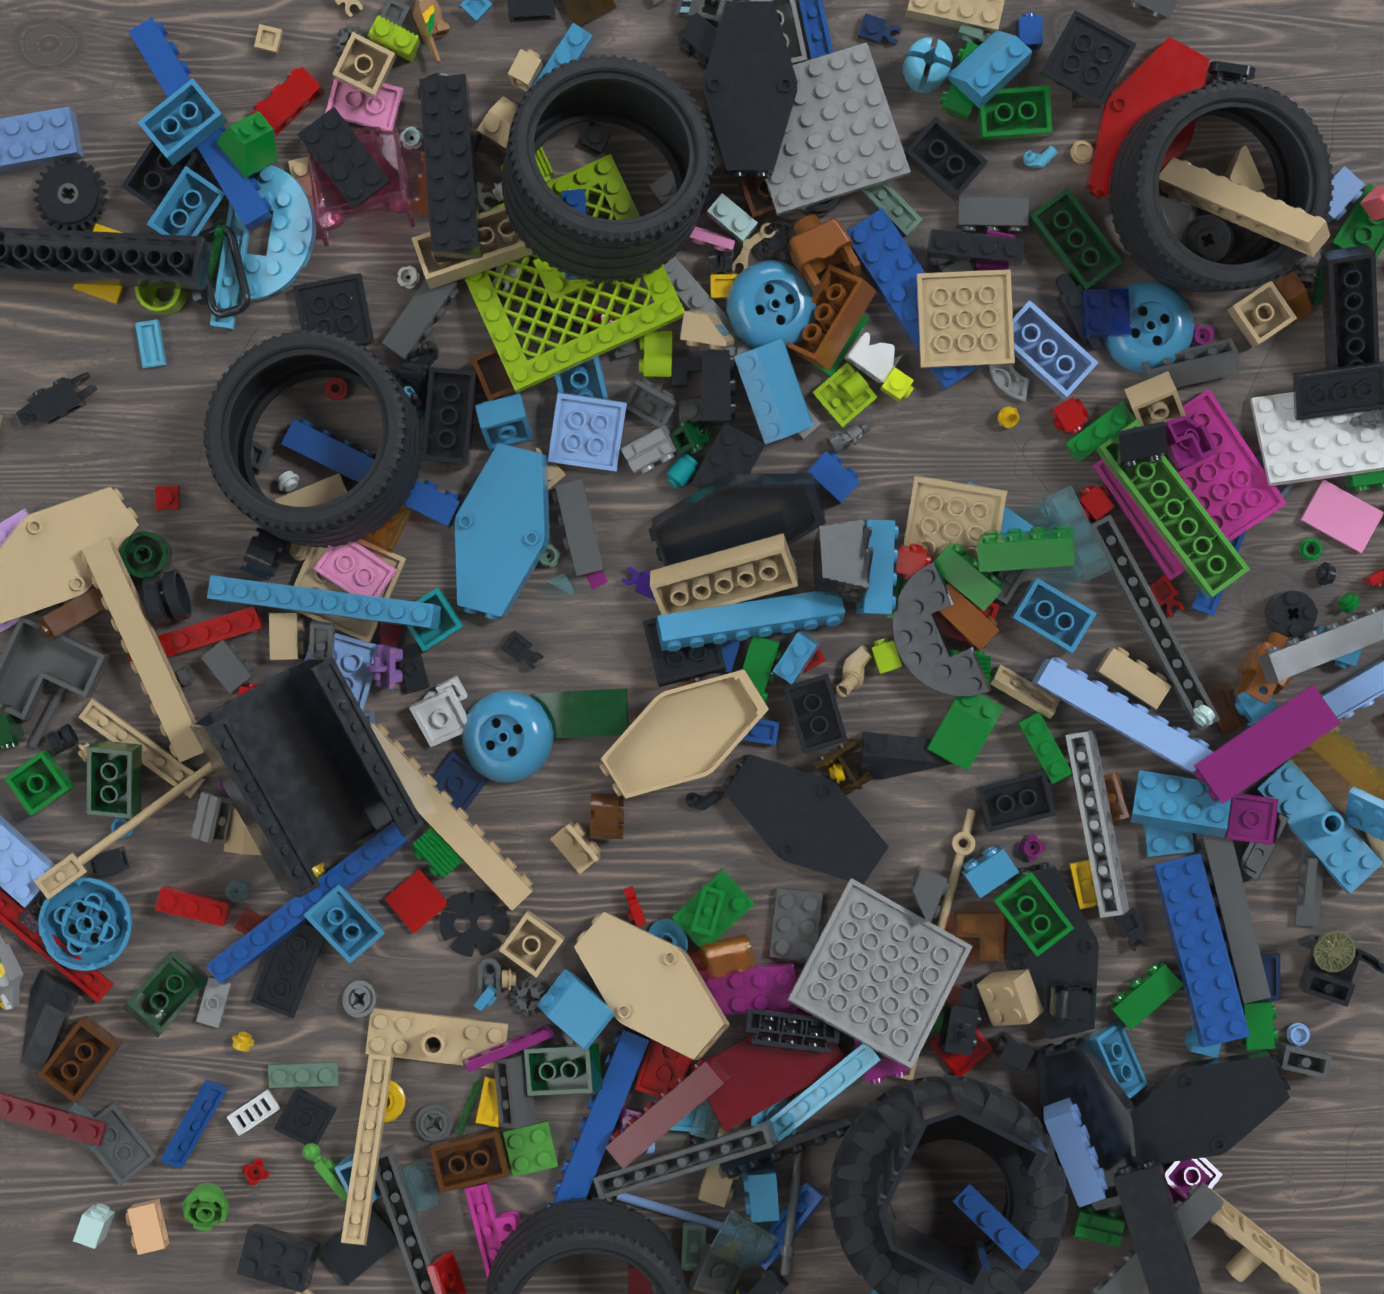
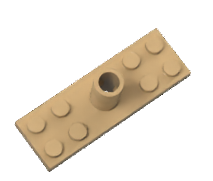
M374 1007L369 1019L365 1054L464 1066L463 1059L506 1042L509 1023ZM431 1037L438 1038L441 1045H433L430 1041ZM494 1062L480 1068L494 1069Z
M1217 1194L1224 1203L1222 1208L1209 1222L1215 1226H1220L1230 1239H1236L1244 1246L1226 1264V1269L1236 1280L1243 1282L1262 1262H1265L1278 1273L1285 1283H1291L1295 1286L1299 1294H1321L1319 1275Z

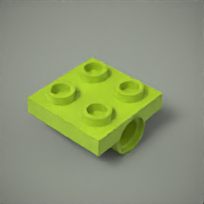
M848 362L812 392L842 428L877 398L864 378Z

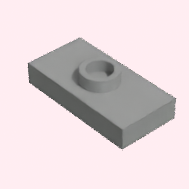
M210 976L208 978L196 1022L216 1028L220 1027L232 982L223 985L219 984L214 977Z

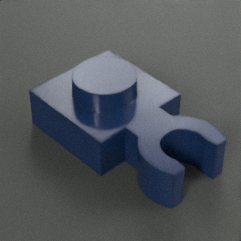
M865 13L858 38L880 44L881 39L884 38L890 45H897L898 40L891 38L890 34L892 32L900 34L901 28L898 26L886 27V19Z

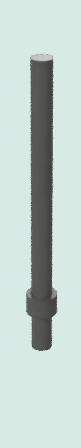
M803 1152L793 1157L784 1245H781L780 1255H782L781 1275L790 1274L791 1257H794L795 1247H793Z

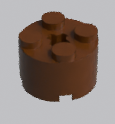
M591 793L590 838L623 839V826H619L624 824V810L620 808L624 807V797L622 795L618 797L616 793Z

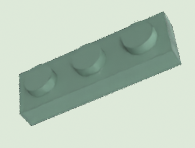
M887 182L860 190L879 210L881 208L885 210L892 223L905 237L923 221L916 211Z
M339 1061L271 1063L268 1065L269 1088L338 1086Z

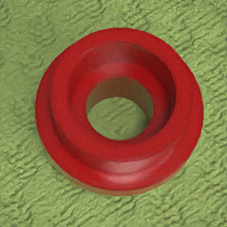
M335 377L327 381L325 384V394L328 398L339 401L346 397L348 386L343 379ZM334 385L340 386L338 393H333L332 387Z

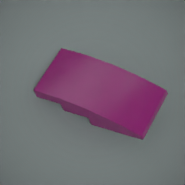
M1206 1158L1170 1162L1163 1167L1174 1204L1178 1200L1183 1202L1188 1197L1186 1192L1192 1185L1196 1184L1199 1186L1203 1181L1212 1189L1222 1176Z

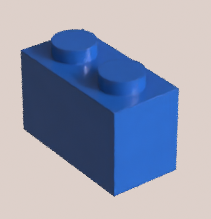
M826 451L806 473H812L815 482L841 504L860 483L857 480L859 476L850 467L846 470L840 464L842 460L834 452L829 454Z

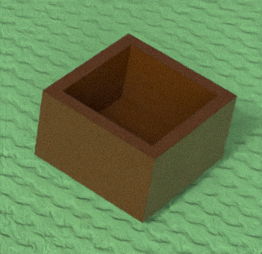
M496 347L470 358L488 401L497 400L516 393Z

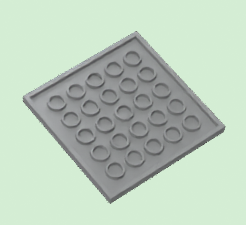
M867 42L793 65L797 78V94L773 175H768V178L765 179L777 216L910 175L911 171Z
M850 878L787 1001L911 1070L972 946Z

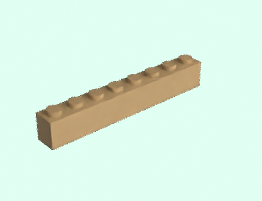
M1173 157L1160 173L1159 186L1163 193L1311 257L1315 256L1330 237L1327 222L1322 217L1307 214L1301 208L1288 206L1282 200L1269 198L1260 191L1250 190L1241 183L1231 182L1222 175L1212 174L1207 169H1200L1186 160L1181 161Z

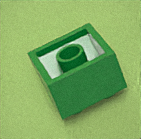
M259 111L228 126L216 141L245 178L256 174L277 161L274 129Z

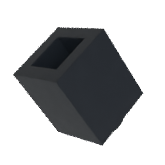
M124 846L100 852L91 860L93 872L97 873L98 877L130 869Z

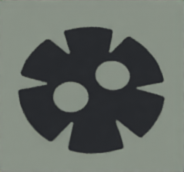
M475 890L473 903H471L467 891H463L453 896L446 903L455 914L442 911L439 928L444 941L457 936L450 949L460 955L472 957L476 944L480 955L483 956L494 951L501 944L492 933L506 935L508 916L504 906L490 911L498 900L495 896L485 891ZM487 914L492 917L493 926L489 930H481L478 927L477 920L481 915ZM463 916L469 919L470 928L468 931L458 932L455 929L454 922L458 917Z

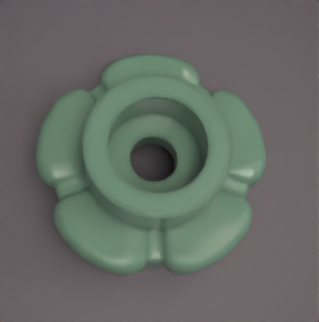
M548 544L539 563L544 567L555 566L560 558L559 550L555 549L553 545Z

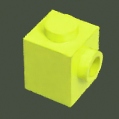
M894 367L880 390L899 402L902 397L907 399L913 391L914 387L911 384L914 380Z

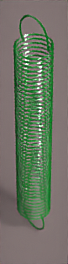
M225 226L219 228L217 236L214 233L212 245L215 248L213 253L210 250L208 266L211 274L210 278L215 273L214 264L215 261L217 264L219 256L217 249L219 244L222 243Z
M477 1081L474 1086L472 1085V1096L467 1098L466 1104L468 1107L466 1110L463 1109L462 1118L474 1099L478 1097L479 1087L482 1082L478 1085L479 1081ZM478 1090V1092L476 1093L475 1097H474L473 1100L471 1101V1099H472V1097L474 1096L475 1092ZM475 1101L471 1106L470 1110L468 1111V1113L471 1111V1109L473 1110ZM468 1113L462 1121L460 1120V1122H458L459 1124H457L456 1127L457 1131L460 1128L463 1121L465 1120V1118L467 1117ZM469 1114L468 1118L466 1119V1121L464 1122V1124L462 1125V1127L460 1128L459 1132L462 1130V1128H463V1126L465 1125V1123H466V1122L468 1123V1120H469V1118H470V1114Z

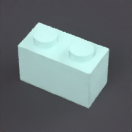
M723 193L707 210V216L742 245L758 225L757 221Z
M93 1204L82 1214L73 1241L95 1249L106 1238L115 1212L109 1210L110 1207L107 1205Z

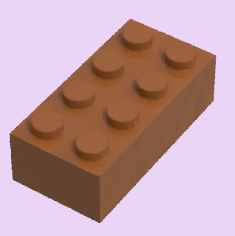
M829 265L820 280L821 293L816 296L812 294V302L817 306L814 313L816 322L808 324L804 328L803 338L805 340L798 345L789 342L785 345L796 356L828 371L876 293V290L864 279L832 265Z

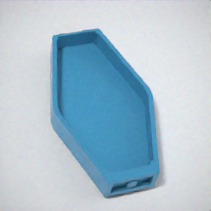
M498 443L459 509L455 519L457 605L464 607V612L477 614V611L485 612V617L499 620V616L507 617L545 552L550 538L546 455Z

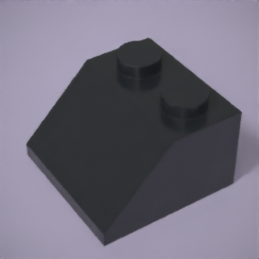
M1164 421L1117 431L1111 438L1117 465L1124 464L1125 468L1139 465L1138 461L1147 459L1148 463L1162 460L1161 456L1167 453L1166 426Z

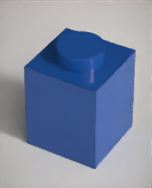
M1025 13L1016 22V36L1031 50H1040L1043 45L1042 16H1036L1035 13Z

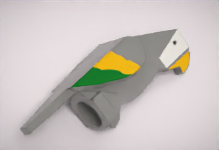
M0 935V1007L4 1010H9L20 1005V982L24 973L9 943L5 944Z

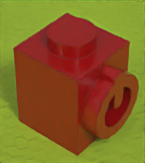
M1074 397L1050 410L1054 417L1052 422L1058 432L1062 431L1063 434L1070 431L1073 435L1084 428L1082 424L1089 418L1088 412L1081 400H1075Z
M1088 485L1078 493L1081 497L1074 504L1087 522L1099 520L1115 507L1109 500L1111 497L1109 492L1103 486L1099 487L1098 485L1092 488Z
M920 544L901 545L898 551L895 573H900L902 578L910 579L923 567L931 564L932 557L928 556L929 549H924V546Z

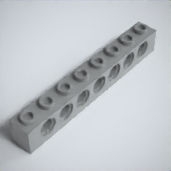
M1095 728L1071 732L1065 736L1100 918L1123 915L1129 910Z

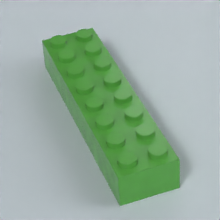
M1136 419L1123 430L1140 427L1142 425ZM1111 438L1096 450L1207 599L1215 596L1250 570L1164 455L1161 456L1162 460L1148 463L1147 459L1138 461L1139 465L1125 468L1124 464L1117 465Z

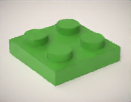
M548 1120L517 1129L503 1130L513 1177L558 1167V1159Z

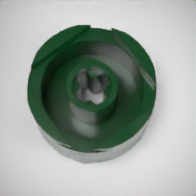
M141 531L128 536L124 540L120 548V556L128 573L141 578L153 575L161 576L171 564L172 548L161 535ZM143 551H147L150 554L149 559L142 555Z

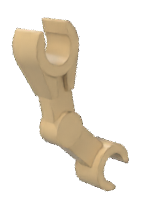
M771 223L763 224L760 232L743 242L742 251L732 264L733 271L736 270L738 263H742L744 265L743 270L748 267L749 254L754 245L764 238L775 236L776 231H773L770 235L764 232V229Z

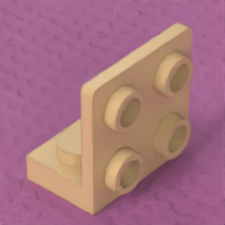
M570 821L550 840L577 872L581 874L591 864L600 860L601 848L594 840L588 841L584 836L586 833L585 829L578 822L574 824Z

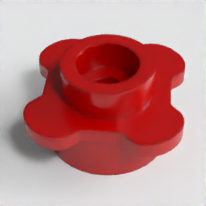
M256 1158L253 1163L245 1164L242 1168L250 1185H256L261 1179H267L270 1175L269 1171L265 1169L264 1161L261 1158Z

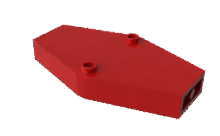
M1168 37L1110 95L1102 108L1094 153L1085 188L1090 190L1089 193L1100 199L1102 197L1107 200L1110 198L1108 188L1109 178L1112 177L1111 167L1114 163V157L1118 155L1117 150L1122 140L1128 137V131L1138 120H1141L1140 118L1161 102L1203 87L1210 60L1208 57ZM1197 118L1187 124L1174 138L1165 154L1160 173L1173 157L1177 159L1188 148L1193 139Z

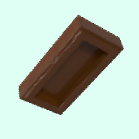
M1225 683L1205 691L1220 718L1216 725L1221 735L1244 726Z

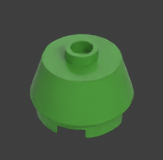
M202 1183L195 1186L186 1197L182 1210L185 1220L188 1219L193 1224V1228L208 1231L212 1230L213 1226L221 1222L222 1224L224 1223L229 1213V1203L219 1186L212 1183Z

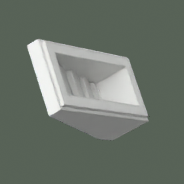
M269 1089L230 1113L227 1119L238 1136H240L281 1108ZM264 1098L271 1108L269 1111H267L261 1099ZM255 1103L262 1112L261 1116H259L253 1106ZM246 1109L249 1110L254 1118L252 1122L245 1112ZM237 1115L241 1116L246 1124L245 1126L242 1125Z

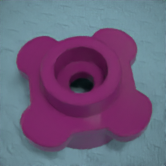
M1195 324L1191 346L1195 347L1212 343L1211 340L1215 333L1214 328Z
M1031 833L1028 835V839L1019 843L1018 849L1027 855L1029 861H1035L1041 852H1045L1046 845L1037 839L1036 834Z

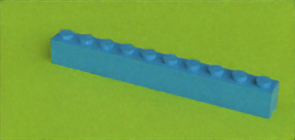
M210 575L207 595L208 599L222 602L438 630L441 607L435 604Z

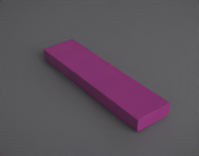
M544 1025L463 1059L462 1062L465 1069L471 1072L555 1035L551 1027Z

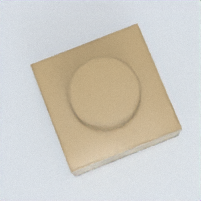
M259 24L254 44L255 49L278 54L283 30Z

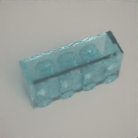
M1071 485L1040 500L1041 505H1039V509L1043 517H1048L1051 523L1049 529H1055L1054 527L1057 525H1069V528H1074L1076 561L1075 566L1069 568L1074 580L1078 579L1080 583L1087 582L1112 570Z

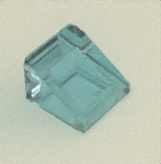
M564 573L548 581L572 596L575 594L573 586Z

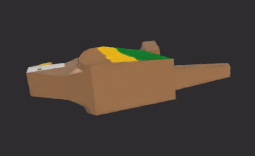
M415 0L412 16L436 64L440 63L441 60L434 39L446 36L449 33L450 26L442 19L441 7L437 0Z

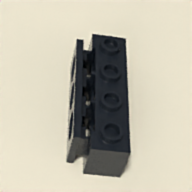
M748 1008L744 1014L742 1033L753 1035V1039L748 1041V1045L830 1054L831 1048H827V1044L835 1045L839 1043L840 1030L814 1016ZM758 1034L776 1035V1039L758 1037ZM786 1036L799 1038V1042L791 1040H781V1037ZM804 1039L822 1041V1045L815 1043H804Z

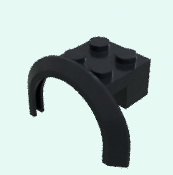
M1308 935L1298 938L1297 943L1300 946L1311 949L1298 985L1304 993L1348 1007L1356 986L1352 979L1359 960L1369 964L1376 971L1384 973V963L1377 957L1359 948H1356L1355 957L1348 967L1339 972H1327L1316 964L1313 957L1314 945L1320 936Z

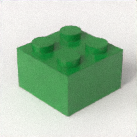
M49 750L40 752L4 778L30 816L38 815L76 788Z

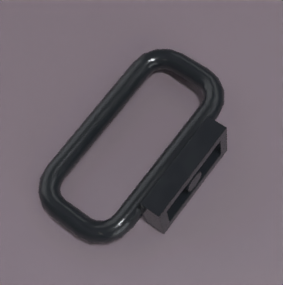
M216 226L201 231L197 236H202L205 240L214 237V233L217 236L215 232ZM225 226L223 233L228 239L242 296L241 302L226 309L218 308L209 270L206 290L191 289L193 301L201 305L207 304L210 312L218 318L238 315L246 311L251 302V293L235 232L228 226Z

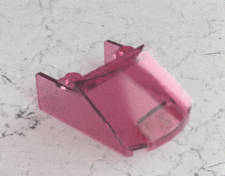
M381 127L352 129L391 182L355 210H353L308 150L315 223L324 247L329 246L328 230L340 227L344 223L345 216L390 206L391 211L396 214L406 213L411 228L416 227L412 202L414 200L398 129L393 128V132L382 131Z

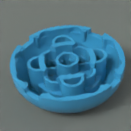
M767 260L747 267L735 278L727 295L726 312L736 336L753 349L779 339H783L785 345L789 342L794 345L805 340L803 338L804 328L808 324L816 322L814 313L817 306L812 302L813 292L806 279L800 276L795 266L782 261ZM766 285H770L774 289L772 294L765 292L764 288ZM787 295L793 297V304H788L785 301ZM773 301L777 303L778 308L772 306ZM756 306H762L764 312L762 315L757 314ZM780 315L784 317L785 320L783 325L777 324V316Z
M1138 282L1123 288L1110 300L1103 313L1101 335L1110 353L1109 355L1116 363L1129 371L1142 374V361H1147L1151 369L1162 367V360L1164 358H1171L1173 363L1175 361L1174 354L1190 347L1194 335V319L1187 301L1175 289L1159 282ZM1139 307H1144L1147 310L1146 316L1139 315ZM1162 314H1166L1169 317L1167 324H1163L1160 321ZM1148 322L1152 323L1151 326L1154 327L1153 330H1149L1147 328ZM1132 329H1138L1140 334L1138 338L1132 337L1130 333ZM1154 336L1161 338L1159 346L1153 344L1152 339Z
M498 691L483 697L470 709L467 714V722L463 725L462 746L469 763L478 773L496 782L514 783L529 778L544 766L552 750L553 729L551 721L548 719L543 707L535 699L521 692ZM494 718H498L501 721L500 727H493ZM516 724H520L523 729L520 734H517L514 730ZM503 733L507 735V740L505 742L502 739ZM489 740H492L495 743V748L493 750H489L487 748V742ZM511 746L517 750L515 756L508 754V749Z
M83 877L77 878L49 900L46 898L40 910L38 928L43 943L47 948L46 951L53 959L68 968L89 971L110 964L122 954L132 934L133 918L126 898L116 887L101 879ZM79 903H83L84 906H87L85 912H80L78 910ZM101 911L107 913L108 919L106 921L99 918ZM87 918L90 919L92 926L86 924ZM70 925H76L78 930L76 934H72L69 928ZM92 933L99 934L98 942L91 940ZM52 934L67 944L68 951L71 954L79 955L83 960L75 959L56 944Z

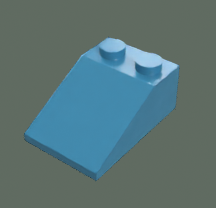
M600 356L555 376L559 392L609 399Z
M339 883L303 914L349 964L385 934L383 925Z
M564 969L537 1004L549 1019L586 1051L615 1015L611 1008L582 978L567 969Z

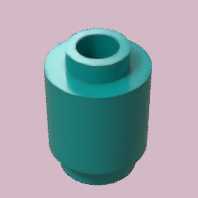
M685 453L666 472L668 476L666 480L676 489L679 486L684 488L696 474L699 464Z

